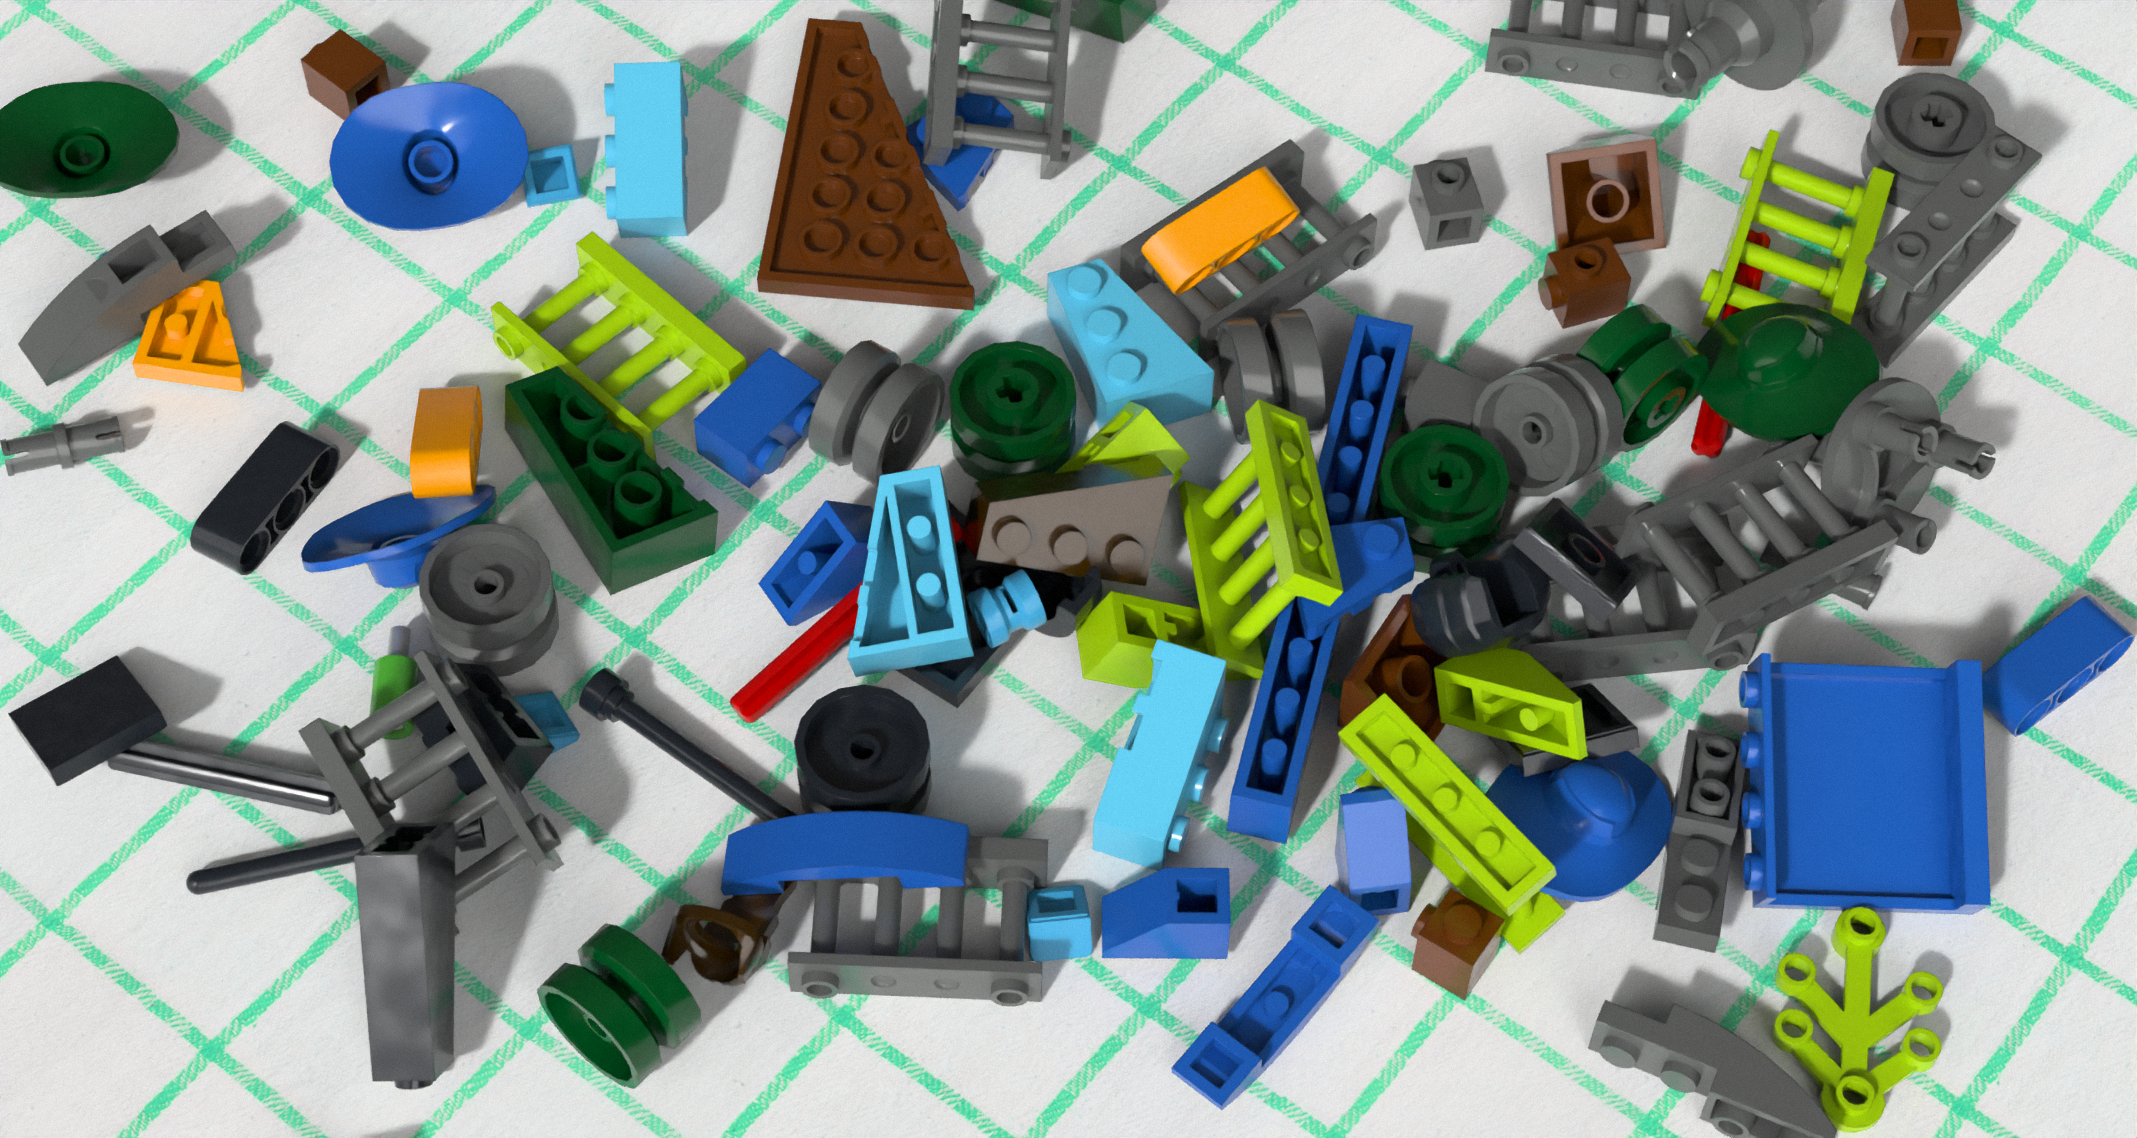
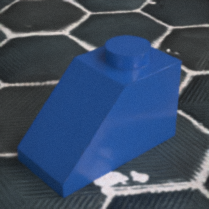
M826 500L758 583L787 625L797 626L835 606L863 581L868 557L867 546L874 512L871 506Z

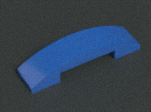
M824 812L774 819L743 828L728 835L720 890L724 896L784 893L785 881L898 876L904 889L965 886L970 829L968 825L949 820L891 812Z
M1329 884L1292 927L1291 940L1217 1025L1212 1021L1172 1066V1073L1220 1110H1223L1263 1074L1317 1013L1379 927L1380 920Z

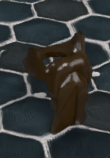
M798 880L785 881L784 893L733 895L732 898L723 902L720 910L694 904H684L677 907L672 917L661 956L667 964L674 965L684 952L688 950L691 953V961L696 972L704 979L727 986L745 984L765 964L772 946L769 939L779 924L778 913L783 903L795 890ZM703 920H704V921H711V922H707V924L705 925L704 928H703V927L701 926V924L699 923V921H703Z

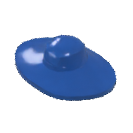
M431 82L385 91L369 98L354 109L342 123L333 141L329 164L335 190L346 207L368 223L395 231H428L460 226L484 218L507 203L523 182L529 154L526 132L516 114L501 99L486 90L469 84Z
M489 484L476 485V492L473 496L415 499L412 493L391 497L362 507L329 523L310 537L301 552L304 570L311 573L325 572L366 563L375 582L384 588L409 589L419 586V572L428 552L446 535L457 531L463 525L485 513L495 503L497 497L495 487Z
M1629 751L1593 760L1586 758L1562 768L1524 777L1511 763L1498 775L1485 794L1555 866L1557 875L1539 891L1569 901H1600L1628 886L1660 854L1667 841L1671 822V803L1665 785L1651 767Z

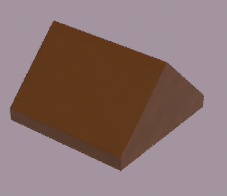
M1404 594L1400 597L1344 679L1337 721L1338 727L1343 729L1384 693L1433 743L1445 726V723H1441L1434 667L1453 657L1447 658L1438 655L1416 633L1409 601L1411 594Z

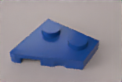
M965 93L963 98L956 97L955 116L963 117L965 123L1014 129V115L996 97ZM925 115L906 127L908 139L920 159V167L925 178L957 211H960L967 205L969 191L979 176L984 177L993 164V155L998 149L961 144L960 149H952L944 167L922 164Z
M1403 517L1329 526L1344 592L1330 606L1305 597L1296 596L1306 641L1315 640L1322 636L1326 625L1347 612L1354 616L1371 606L1377 596L1384 593H1392L1413 580L1415 563Z

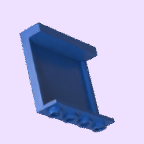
M1761 653L1747 666V671H1742L1739 680V702L1742 708H1748L1749 731H1744L1741 736L1740 761L1743 768H1750V792H1745L1743 795L1741 819L1743 828L1751 829V853H1746L1744 857L1743 885L1745 890L1752 891L1753 908L1845 911L1850 908L1865 907L1874 912L1973 915L1991 905L1981 661L1956 660L1947 668L1771 662V653Z

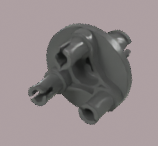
M1685 0L1686 14L1691 29L1684 33L1674 45L1671 43L1666 49L1663 56L1665 71L1678 87L1685 90L1692 88L1693 84H1696L1698 87L1705 85L1709 79L1718 76L1722 72L1737 83L1752 89L1770 91L1782 88L1800 76L1810 62L1813 50V31L1810 18L1816 14L1818 6L1825 0Z
M1890 377L1879 380L1864 389L1847 406L1832 432L1815 437L1818 440V444L1809 459L1810 462L1822 466L1821 492L1851 527L1859 526L1861 529H1865L1885 519L1899 536L1895 545L1909 549L1912 553L1923 555L1928 552L1935 541L1937 526L1932 519L1919 517L1911 512L1926 492L1935 469L1946 466L1968 474L1974 479L1981 480L1989 475L1996 460L1994 457H1988L1981 453L1993 455L1996 453V450L1989 443L1979 442L1957 434L1953 426L1941 422L1936 401L1925 387L1904 378Z

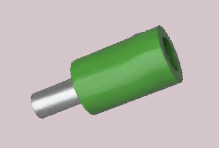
M398 625L390 629L388 655L380 657L375 661L369 716L418 685L419 666L415 660L408 657L411 630L408 627ZM410 719L382 738L397 740L409 737L413 733L414 722Z

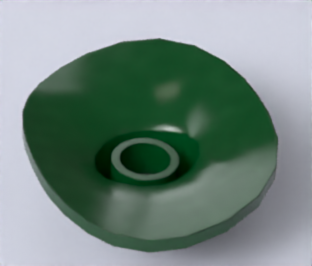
M89 81L59 83L36 88L15 98L0 109V186L26 196L51 199L97 197L120 193L147 182L167 167L178 151L179 129L173 114L161 101L131 85L116 82Z
M1774 303L1748 308L1726 317L1713 326L1696 346V349L1707 357L1708 371L1699 390L1703 400L1713 412L1731 426L1749 436L1767 442L1778 443L1785 440L1791 443L1811 433L1814 437H1818L1832 432L1842 413L1853 399L1871 384L1882 380L1883 368L1871 343L1855 328L1828 312L1808 305Z

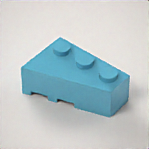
M680 61L614 63V83H605L606 116H615V134L605 135L607 168H615L616 186H606L607 219H616L621 238L687 236L688 182L685 156H688V139L685 137V116H688V100Z
M1101 258L1048 273L1047 315L1099 430L1129 401L1146 407L1163 426L1211 412L1214 371Z
M940 465L880 475L867 546L868 557L863 584L860 585L857 601L859 607L853 640H850L847 657L855 677L974 656L947 490Z
M1157 639L1151 655V659H1153L1152 681L1146 695L1138 693L1132 712L1138 715L1124 748L1119 747L1094 817L1092 850L1160 871L1164 868L1170 851L1180 853L1184 846L1191 818L1184 815L1190 800L1200 803L1203 798L1210 776V768L1204 766L1210 751L1220 753L1228 733L1230 719L1222 717L1227 661Z

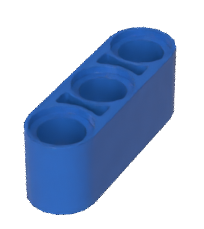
M2090 595L2084 596L1987 669L1982 675L1983 708L2015 737L2020 736L2115 664L2129 649L2135 636Z

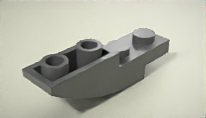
M206 210L160 236L149 224L105 253L70 282L33 322L18 345L45 385L49 386L145 329V325L141 319V314L236 260L238 256L232 243Z
M1688 729L1655 906L1657 913L1653 940L1712 953L1716 951L1721 932L1731 850L1737 831L1745 768L1742 767L1740 761L1741 740Z
M1604 1001L1597 1017L1588 1049L1600 1053L1607 1062L1617 1067H1634L1659 1077L1665 1085L1683 1093L1696 1092L1706 1096L1707 1099L1699 1119L1713 1124L1714 1128L1720 1133L1731 1138H1835L1837 1129L1805 1090L1769 1057L1738 1035L1710 1019L1675 1003L1672 1006L1666 1024L1610 1001Z

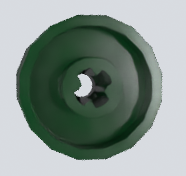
M1644 304L1628 307L1610 318L1592 334L1575 355L1592 362L1609 378L1621 401L1625 424L1619 450L1624 452L1643 447L1672 425L1691 404L1703 385L1708 371L1707 357L1688 340L1679 336L1672 338L1671 325L1651 307Z
M1020 341L993 343L971 353L956 368L949 388L951 410L950 435L953 455L965 473L978 481L1043 471L1055 474L1071 458L1076 438L1075 415L1077 396L1074 377L1061 358L1042 346Z
M1445 424L1419 427L1398 438L1385 454L1374 520L1403 517L1416 572L1429 574V564L1438 555L1448 552L1459 551L1468 560L1487 545L1495 542L1496 536H1499L1510 481L1505 460L1490 441L1469 429Z
M605 923L578 949L581 966L563 963L537 989L540 1004L550 1021L586 1061L603 1075L621 1086L635 1089L662 1063L659 1046L675 1049L702 1023L701 1012L686 985L653 949L625 929L617 925Z

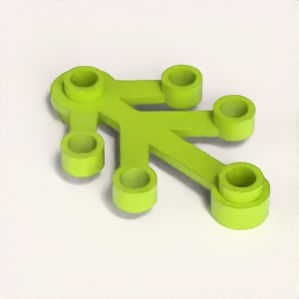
M1865 907L1850 908L1842 912L1831 934V943L1834 950L1845 959L1843 1010L1814 980L1816 977V967L1813 961L1806 955L1801 953L1785 955L1780 960L1775 973V983L1779 990L1786 995L1794 996L1841 1047L1840 1067L1811 1039L1813 1033L1812 1020L1801 1010L1787 1009L1777 1016L1771 1031L1772 1040L1779 1049L1791 1053L1822 1087L1819 1096L1821 1110L1836 1129L1848 1133L1865 1131L1873 1127L1883 1114L1885 1108L1884 1094L1914 1072H1925L1931 1069L1941 1052V1042L1934 1032L1926 1028H1914L1905 1034L1897 1054L1867 1072L1868 1050L1915 1016L1932 1013L1937 1008L1943 995V986L1935 975L1924 971L1915 972L1907 978L1901 994L1870 1015L1872 959L1880 951L1885 939L1886 929L1877 913ZM1851 925L1863 926L1871 933L1867 935L1859 934L1853 930ZM1797 969L1804 974L1806 979L1802 981L1792 980L1787 976L1785 970ZM1912 988H1924L1931 994L1932 998L1928 1000L1920 999L1914 995ZM1794 1025L1801 1030L1803 1036H1788L1783 1031L1782 1026ZM1913 1043L1922 1044L1928 1049L1930 1055L1924 1057L1916 1055L1911 1050L1910 1045ZM1843 1092H1851L1863 1099L1864 1103L1859 1105L1849 1103L1844 1098Z

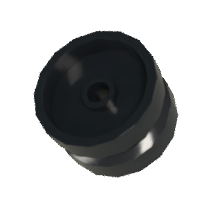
M871 685L839 688L816 700L800 719L794 739L801 805L806 814L871 811L921 816L926 810L932 788L931 753L926 721L914 704L891 689Z

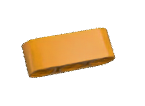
M1264 166L1159 230L1143 245L1141 252L1171 292L1177 296L1188 291L1282 231L1299 215L1301 210L1268 167Z
M478 385L420 389L410 449V477L415 499L475 495L483 433L482 400Z

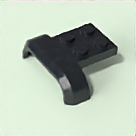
M948 499L950 514L963 530L966 515L960 512ZM961 538L955 544L974 656L896 671L958 708L1027 630L1021 628L1011 633L1009 641L994 648L989 647L971 614L966 597L968 593L981 587L993 589L1002 584L1005 576L1022 569L1033 583L1047 618L1046 624L1034 630L1048 636L1063 638L1071 635L1102 598V582L1099 568L1093 565L1085 573V580H1078L1058 572L976 560Z

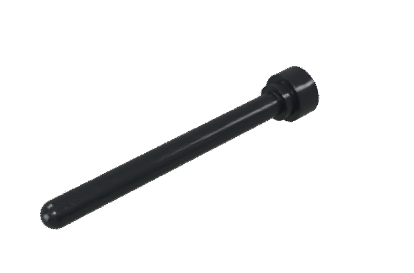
M603 668L598 671L586 684L579 699V706L599 721L607 719L613 723L619 720L765 822L798 815L635 702L634 693L629 690L628 681L609 668Z
M482 816L455 833V847H459L461 852L486 847ZM357 836L200 869L188 875L186 886L191 893L202 895L354 863V855L365 846L360 837Z

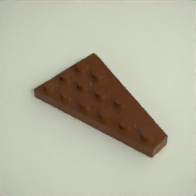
M808 18L757 276L759 292L974 311V286L970 285L961 264L957 246L947 231L945 218L933 190H930L920 167V159L914 146L910 144L907 129L894 98H891L882 78L880 65L876 56L871 52L869 39L862 23Z

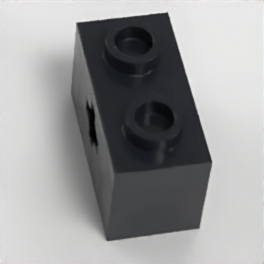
M454 662L463 673L469 685V688L462 692L520 791H522L555 747L489 666ZM439 701L411 718L423 734L422 740L428 749L456 731ZM470 753L465 754L448 766L456 775L455 782L466 795L487 783Z

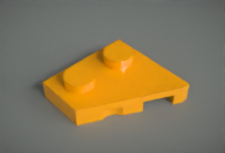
M201 279L151 309L132 363L136 377L240 392L244 391L245 381L219 282Z

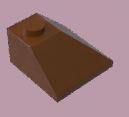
M1635 133L1582 141L1546 153L1556 251L1605 237H1610L1619 255L1666 248L1656 138Z

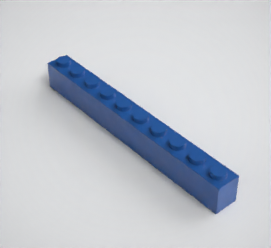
M1357 314L1317 466L1329 526L1368 521L1407 366L1413 331L1412 325ZM1296 597L1278 615L1231 792L1227 831L1287 844L1344 615L1326 625L1322 636L1315 640L1307 641Z

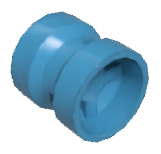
M1022 569L1005 576L1002 584L993 589L981 587L968 593L966 596L975 623L984 640L991 648L1009 641L1011 633L1021 628L1031 631L1047 622L1040 597L1030 578Z

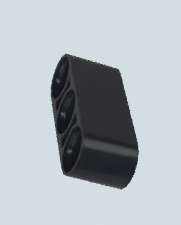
M284 421L278 424L198 517L190 537L193 550L240 575L252 573L330 482L339 465L340 449L338 446L292 422Z

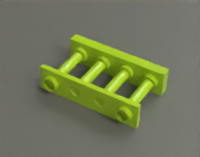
M1769 129L1761 148L1757 149L1751 146L1742 165L1739 177L1748 180L1719 271L1710 269L1699 300L1708 303L1701 325L1712 328L1724 303L1742 310L1760 305L1789 303L1732 282L1739 262L1818 290V297L1826 299L1824 309L1819 307L1816 309L1828 312L1850 325L1868 266L1865 264V260L1873 249L1895 174L1873 167L1864 186L1854 184L1852 188L1843 186L1772 160L1780 132ZM1764 181L1842 208L1843 215L1851 218L1849 226L1842 224L1840 229L1759 200ZM1754 221L1831 249L1830 255L1839 258L1837 266L1830 265L1826 270L1746 241L1751 222Z
M592 231L576 243L580 267L578 269V277L524 318L520 319L500 301L491 306L495 327L493 339L499 350L508 359L515 360L518 358L535 374L558 366L607 410V419L623 433L630 431L644 444V452L657 463L652 432L704 391L714 392L716 390L721 394L747 369L746 358ZM592 294L597 297L602 295L616 307L560 351L539 335ZM629 326L633 328L639 326L654 338L653 341L598 383L594 382L577 367ZM667 358L671 360L678 358L692 370L688 376L636 416L615 399Z
M1260 399L1245 413L1252 450L1214 491L1186 480L1178 487L1208 655L1226 660V669H1232L1257 679L1263 675L1264 671L1258 635L1296 596L1305 597L1330 606L1344 592L1306 418ZM1258 478L1261 492L1235 518L1233 504ZM1267 521L1269 536L1244 562L1241 547ZM1276 565L1278 581L1253 606L1250 590Z
M1386 693L1382 694L1338 732L1341 743L1367 769L1355 780L1356 785L1359 788L1379 786L1387 789L1406 810L1408 839L1463 896L1505 919L1501 936L1519 955L1566 915L1565 910L1550 895L1539 891L1557 875L1555 866Z

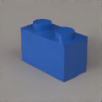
M768 348L693 420L697 453L746 487L751 488L764 474L773 473L783 462L786 452L802 437H808L812 412L822 390V382L771 348Z

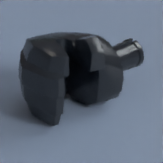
M1500 539L1490 543L1468 560L1459 551L1438 555L1429 564L1430 578L1422 583H1418L1409 599L1415 631L1428 647L1438 655L1447 658L1468 656L1503 648L1522 639L1543 621L1551 597L1550 585L1556 583V581L1512 543L1514 539Z

